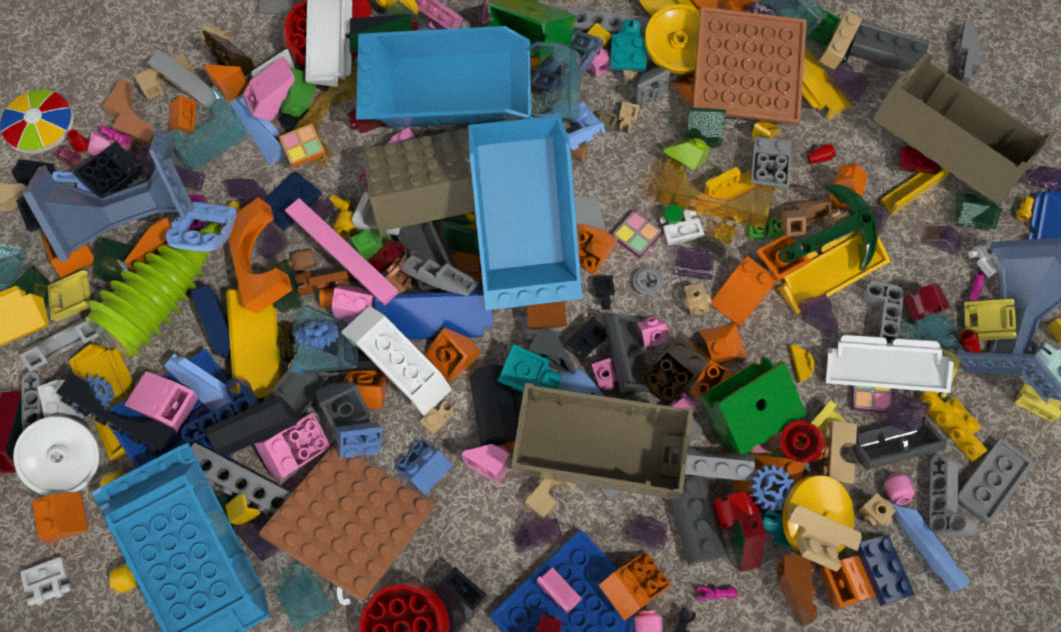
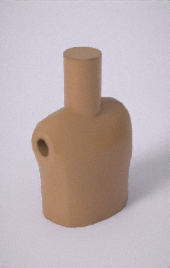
M312 249L293 252L291 260L280 263V267L282 270L293 268L296 273L316 267L314 252Z

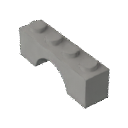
M84 318L22 350L19 356L29 372L48 363L64 351L77 345L85 344L99 335L89 326Z
M688 447L685 474L751 481L750 478L754 477L755 454L747 453L740 455L734 452L729 455H710ZM673 448L671 463L677 465L679 450L677 448Z

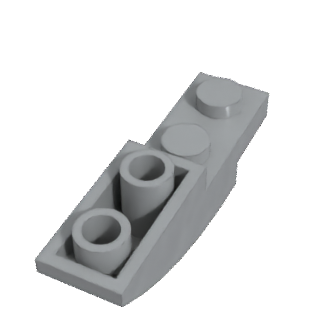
M968 18L965 19L962 25H959L956 35H959V39L956 40L954 49L957 50L956 56L960 57L959 65H962L956 79L965 85L970 81L971 74H976L981 64L979 38L972 22Z

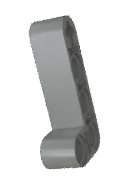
M872 281L863 291V299L867 303L880 306L876 337H884L887 343H893L894 339L898 338L904 296L903 290L897 285ZM887 312H891L893 316H889ZM884 329L889 330L891 334L886 333Z
M35 372L26 373L21 381L22 432L33 424V420L38 417L36 421L44 418L37 387L47 383L44 378Z
M937 454L931 459L930 528L944 537H969L977 531V523L972 518L958 513V465L951 458L943 454Z

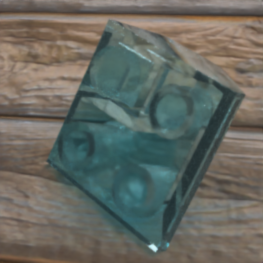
M937 312L915 321L923 340L937 341L941 348L957 354L958 349L963 348L960 345L959 337H956L954 332L957 329L952 319L950 320Z
M310 569L292 579L277 594L295 632L333 610L315 573Z

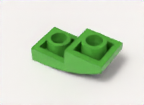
M769 218L767 221L762 220V222L761 220H748L747 222L748 239H779L785 235L781 230V218Z

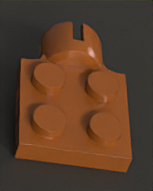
M348 271L313 277L311 272L295 275L294 282H303V286H298L296 290L299 295H307L315 292V286L318 289L330 287L331 282H335V285L349 283V279L354 278V276Z

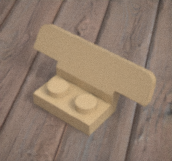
M800 505L792 507L788 520L802 526L795 540L802 557L838 571L842 566L836 552L842 544L858 551L862 539L860 532Z

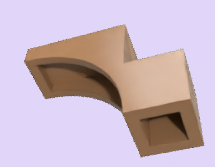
M831 200L794 203V210L781 211V230L786 236L806 235V227L813 223L824 221L822 217L828 215L832 210L833 202Z

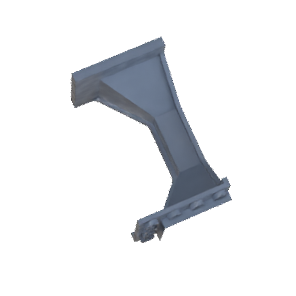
M161 126L153 128L155 134L149 148V152L156 165L151 178L146 182L114 192L102 199L96 193L55 181L46 165L38 167L23 195L60 262L68 260L73 251L114 227L158 212H179L177 219L182 221L187 218L189 211L195 210L171 160L175 141L169 142V136L166 131L162 130Z
M1061 238L992 241L990 248L997 256L999 264L1001 299H1014L1015 305L1006 307H1015L1016 331L1011 332H1016L1017 338L992 340L990 348L986 353L964 352L963 349H958L956 356L965 365L963 373L1022 375L1046 404L1049 398L1059 400L1061 399V383L1036 354H1030L1040 321L1061 305Z

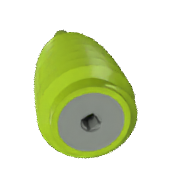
M214 222L200 229L199 233L200 235L212 233L219 236L222 228ZM159 246V256L152 253L145 255L147 264L142 262L133 263L135 273L130 271L122 272L124 283L115 280L111 281L112 293L101 290L99 294L103 302L89 301V307L92 312L85 318L86 322L104 341L121 354L132 358L134 355L142 357L139 349L143 345L153 348L150 340L153 334L163 337L159 328L162 323L170 326L173 325L169 318L171 312L181 315V311L177 306L179 302L190 303L186 292L188 289H197L193 283L196 276L204 277L200 269L203 263H208L206 258L210 251H194Z

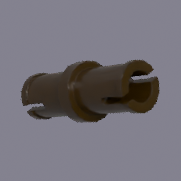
M284 322V326L283 323L279 324L281 336L279 344L282 346V360L286 362L290 361V357L292 361L295 359L293 347L295 339L292 337V324L290 322Z

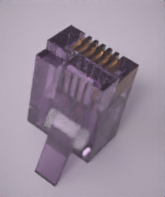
M638 515L635 526H631L629 534H632L630 543L658 552L664 551L668 535H666L668 525Z

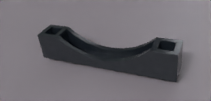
M72 373L68 375L56 392L61 397L60 402L69 407L71 405L78 407L77 411L87 417L91 414L96 417L94 420L103 426L106 424L111 425L114 432L121 436L124 433L129 435V440L137 445L141 443L147 445L146 449L156 455L158 452L163 455L166 454L178 436L173 428L158 420L136 422L111 414L100 405L93 387L87 381Z

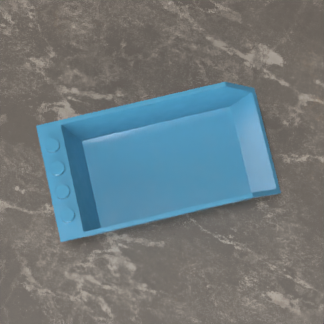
M506 26L358 34L356 120L375 119L392 127L407 128L409 126L430 125L440 127V125L452 124L474 125L505 120L512 121L521 118L531 119L530 40Z
M561 116L468 125L470 167L485 310L582 299L571 150Z
M189 443L169 451L92 492L108 525L107 528L113 535L127 562L125 563L127 568L131 570L147 602L146 605L150 608L162 632H244L270 618L264 588Z

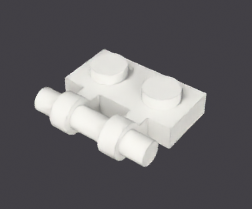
M683 209L682 219L684 221L677 224L668 223L664 216L659 217L660 224L668 223L662 229L667 245L704 237L699 218L691 219V217L697 216L695 209Z
M990 239L984 245H977L968 252L970 258H980L977 264L988 278L999 273L998 258L990 248L992 241H1000L999 239Z
M63 557L20 572L24 592L29 593L33 591L34 593L33 597L27 599L29 606L44 604L46 600L54 597L60 598L65 595L64 593L72 591L70 583L61 585V580L69 578ZM52 584V590L43 592L42 587Z

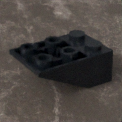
M115 141L76 169L74 174L102 199L126 188L127 184L133 183L132 179L137 180L139 175H141L143 166Z
M456 567L453 568L435 591L443 601L448 612L449 632H460L488 599L487 594Z

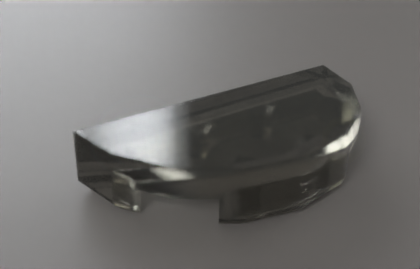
M702 236L692 242V247L723 265L726 258V249L717 238Z

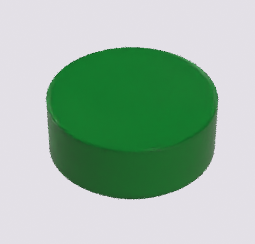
M678 205L666 207L664 219L668 223L677 224L682 220L683 210Z

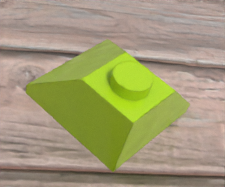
M691 138L677 140L666 147L663 152L695 170L707 161L710 147L705 145L706 143L701 139Z

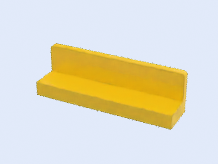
M938 164V172L936 174H917L882 198L880 203L893 215L946 179L950 172L941 168Z

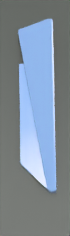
M239 95L233 99L230 104L268 164L272 165L286 155L283 146L278 142L280 140L278 130L269 120L254 117L244 96Z
M173 354L165 363V368L186 388L194 391L198 399L211 411L231 402L226 393V385L186 358ZM228 410L227 418H230L231 412Z
M893 503V509L896 511L893 516L935 574L941 576L951 592H956L970 582L969 578L955 565L956 563L917 510L897 506Z

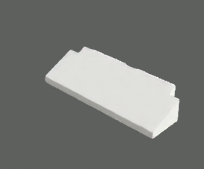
M307 0L306 83L338 87V79L346 80V76L351 75L352 55L350 54V39L347 38V34H350L352 0Z
M843 335L841 340H838V348L828 347L826 383L950 393L954 362L951 356H942V348L937 341L896 338L893 343H887L884 337Z

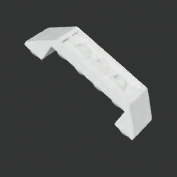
M367 307L341 332L354 347L357 345L411 400V405L423 417L452 390L438 369L383 314L373 307Z

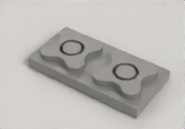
M999 437L958 491V503L985 524L990 525L1035 462Z

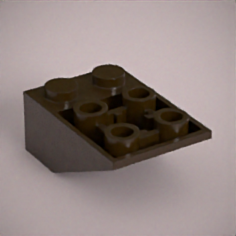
M205 30L202 31L205 37L204 42L210 47L209 52L215 58L214 62L216 65L240 67L245 77L255 69L251 58L228 39Z
M680 331L646 370L640 380L670 404L709 363L710 356Z

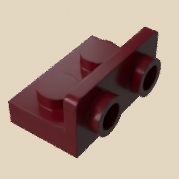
M911 146L901 147L897 153V157H899V170L936 174L938 172V163L925 157L923 153Z
M389 240L367 262L381 274L400 257L406 248L401 242Z

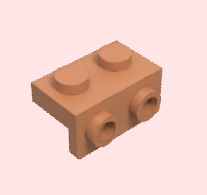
M405 254L401 258L398 257L386 269L388 273L385 278L398 290L399 294H402L407 289L413 278L401 271V267L407 258Z

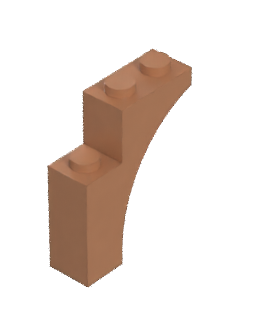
M120 78L103 104L108 115L117 118L113 122L112 129L117 130L118 133L130 136V141L150 148L155 134L153 128L156 126L143 121L133 112L131 105L132 88L127 80Z

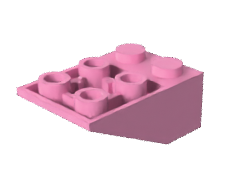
M280 57L250 80L243 96L254 117L273 121L275 115L279 112L281 103L286 99L287 92L290 86L293 85L295 77L285 57Z
M146 371L124 406L152 420H158L178 433L197 402L198 396L194 391L174 381Z
M313 412L299 418L297 425L254 443L272 478H284L330 448Z

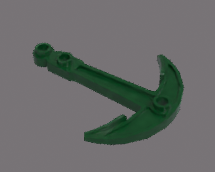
M826 184L824 189L833 194L839 203H845L851 215L813 236L805 237L789 247L782 248L779 258L784 263L793 262L796 258H801L816 251L822 245L858 230L862 244L858 245L860 256L859 270L863 271L874 256L878 240L877 222L874 213L858 193L842 185Z

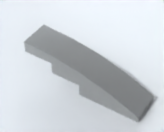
M159 49L147 62L150 67L161 73L165 79L208 109L220 97L219 94Z
M411 255L401 267V271L422 282L465 296H469L479 284L478 281L447 263L442 267L431 259L424 262L414 255Z

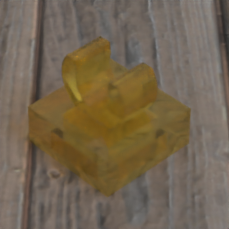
M725 219L719 224L713 237L730 245L738 229H736L735 223L733 226L727 225V220Z

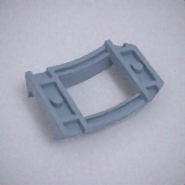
M573 30L570 50L551 55L540 66H533L532 70L534 73L533 77H531V85L551 94L569 85L589 68L603 46V40L600 37ZM575 50L585 53L580 61L565 75L553 74L571 58Z

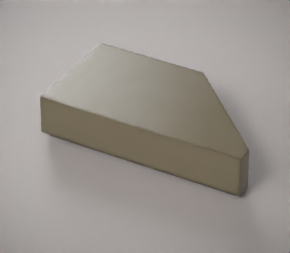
M600 110L594 114L600 122H603L605 130L614 131L619 115L605 110Z

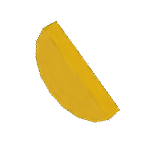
M790 345L789 348L798 383H801L812 375L814 359L809 352L800 348V346Z

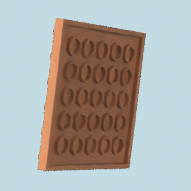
M701 7L699 12L692 112L798 125L801 117L807 20Z
M335 443L261 529L259 536L364 603L433 511L435 503L358 456L340 458L337 443Z

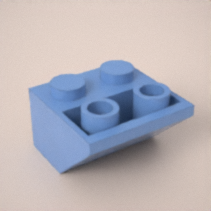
M377 422L336 427L339 457L353 458L359 455L380 453L382 427Z
M421 439L414 444L412 450L398 461L394 468L418 491L426 495L453 465L439 449Z

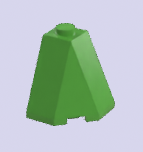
M290 68L295 77L294 83L290 86L286 99L283 100L280 107L283 113L299 117L308 109L317 84L306 83L305 71Z
M366 229L350 238L349 244L367 261L391 239L386 236L380 237L379 233Z

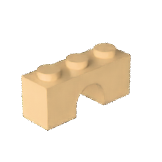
M849 11L845 12L839 20L832 34L833 37L825 48L819 62L835 70L844 58L862 18Z
M183 53L171 58L194 75ZM149 68L135 75L148 100L164 93L161 84L165 78L155 69Z
M832 421L824 429L826 448L823 452V458H825V465L822 467L821 476L831 477L842 484L843 487H849L854 484L855 464L845 462L840 457L839 450L840 447L850 448L856 444L857 424Z
M540 478L538 481L539 486L535 491L531 489L525 496V506L541 520L545 521L557 507V502L549 494L550 489L555 485H563L568 490H571L575 485L574 483Z

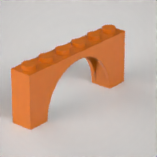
M259 197L236 212V220L231 235L228 238L235 275L239 284L238 289L242 297V305L245 309L256 314L292 291L289 275L278 268L263 274H254L251 269L250 258L253 245L266 225L274 220L271 206Z

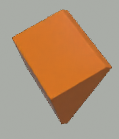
M205 64L204 68L213 86L227 102L246 90L248 83L240 67Z

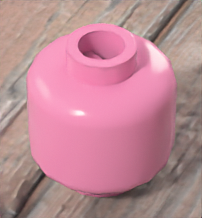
M894 473L884 483L885 492L892 503L905 505L912 501L915 490L908 476Z
M656 610L639 611V615L634 617L635 632H663L662 617L660 614H656Z

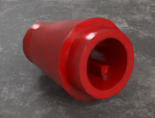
M75 129L68 131L67 136L72 149L76 152L86 151L89 146V140Z
M824 144L807 154L810 165L832 161V158L836 157L832 144Z
M971 329L962 331L959 334L958 342L964 350L969 353H981L978 334Z

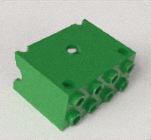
M494 0L488 2L487 9L488 13L491 14V20L486 27L506 26L530 40V55L544 58L570 50L576 15L535 0Z
M763 356L759 364L753 362L710 388L707 396L704 394L699 395L721 446L740 455L747 454L758 444L765 443L769 437L782 432L787 425L799 421L801 417L806 415L785 362L780 361L775 366L768 357Z

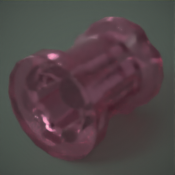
M61 145L56 150V158L64 160L71 168L76 166L81 160V155L77 152H72L67 145Z

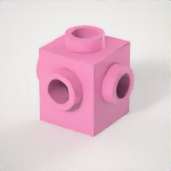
M601 47L588 68L596 77L610 70L611 59L606 49L603 50Z
M649 317L645 321L637 323L640 341L645 348L659 346L661 343L667 342L666 334L669 333L668 327L659 317Z

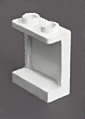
M364 192L352 217V221L357 232L369 229L379 233L369 193ZM400 228L386 231L387 234L398 235Z

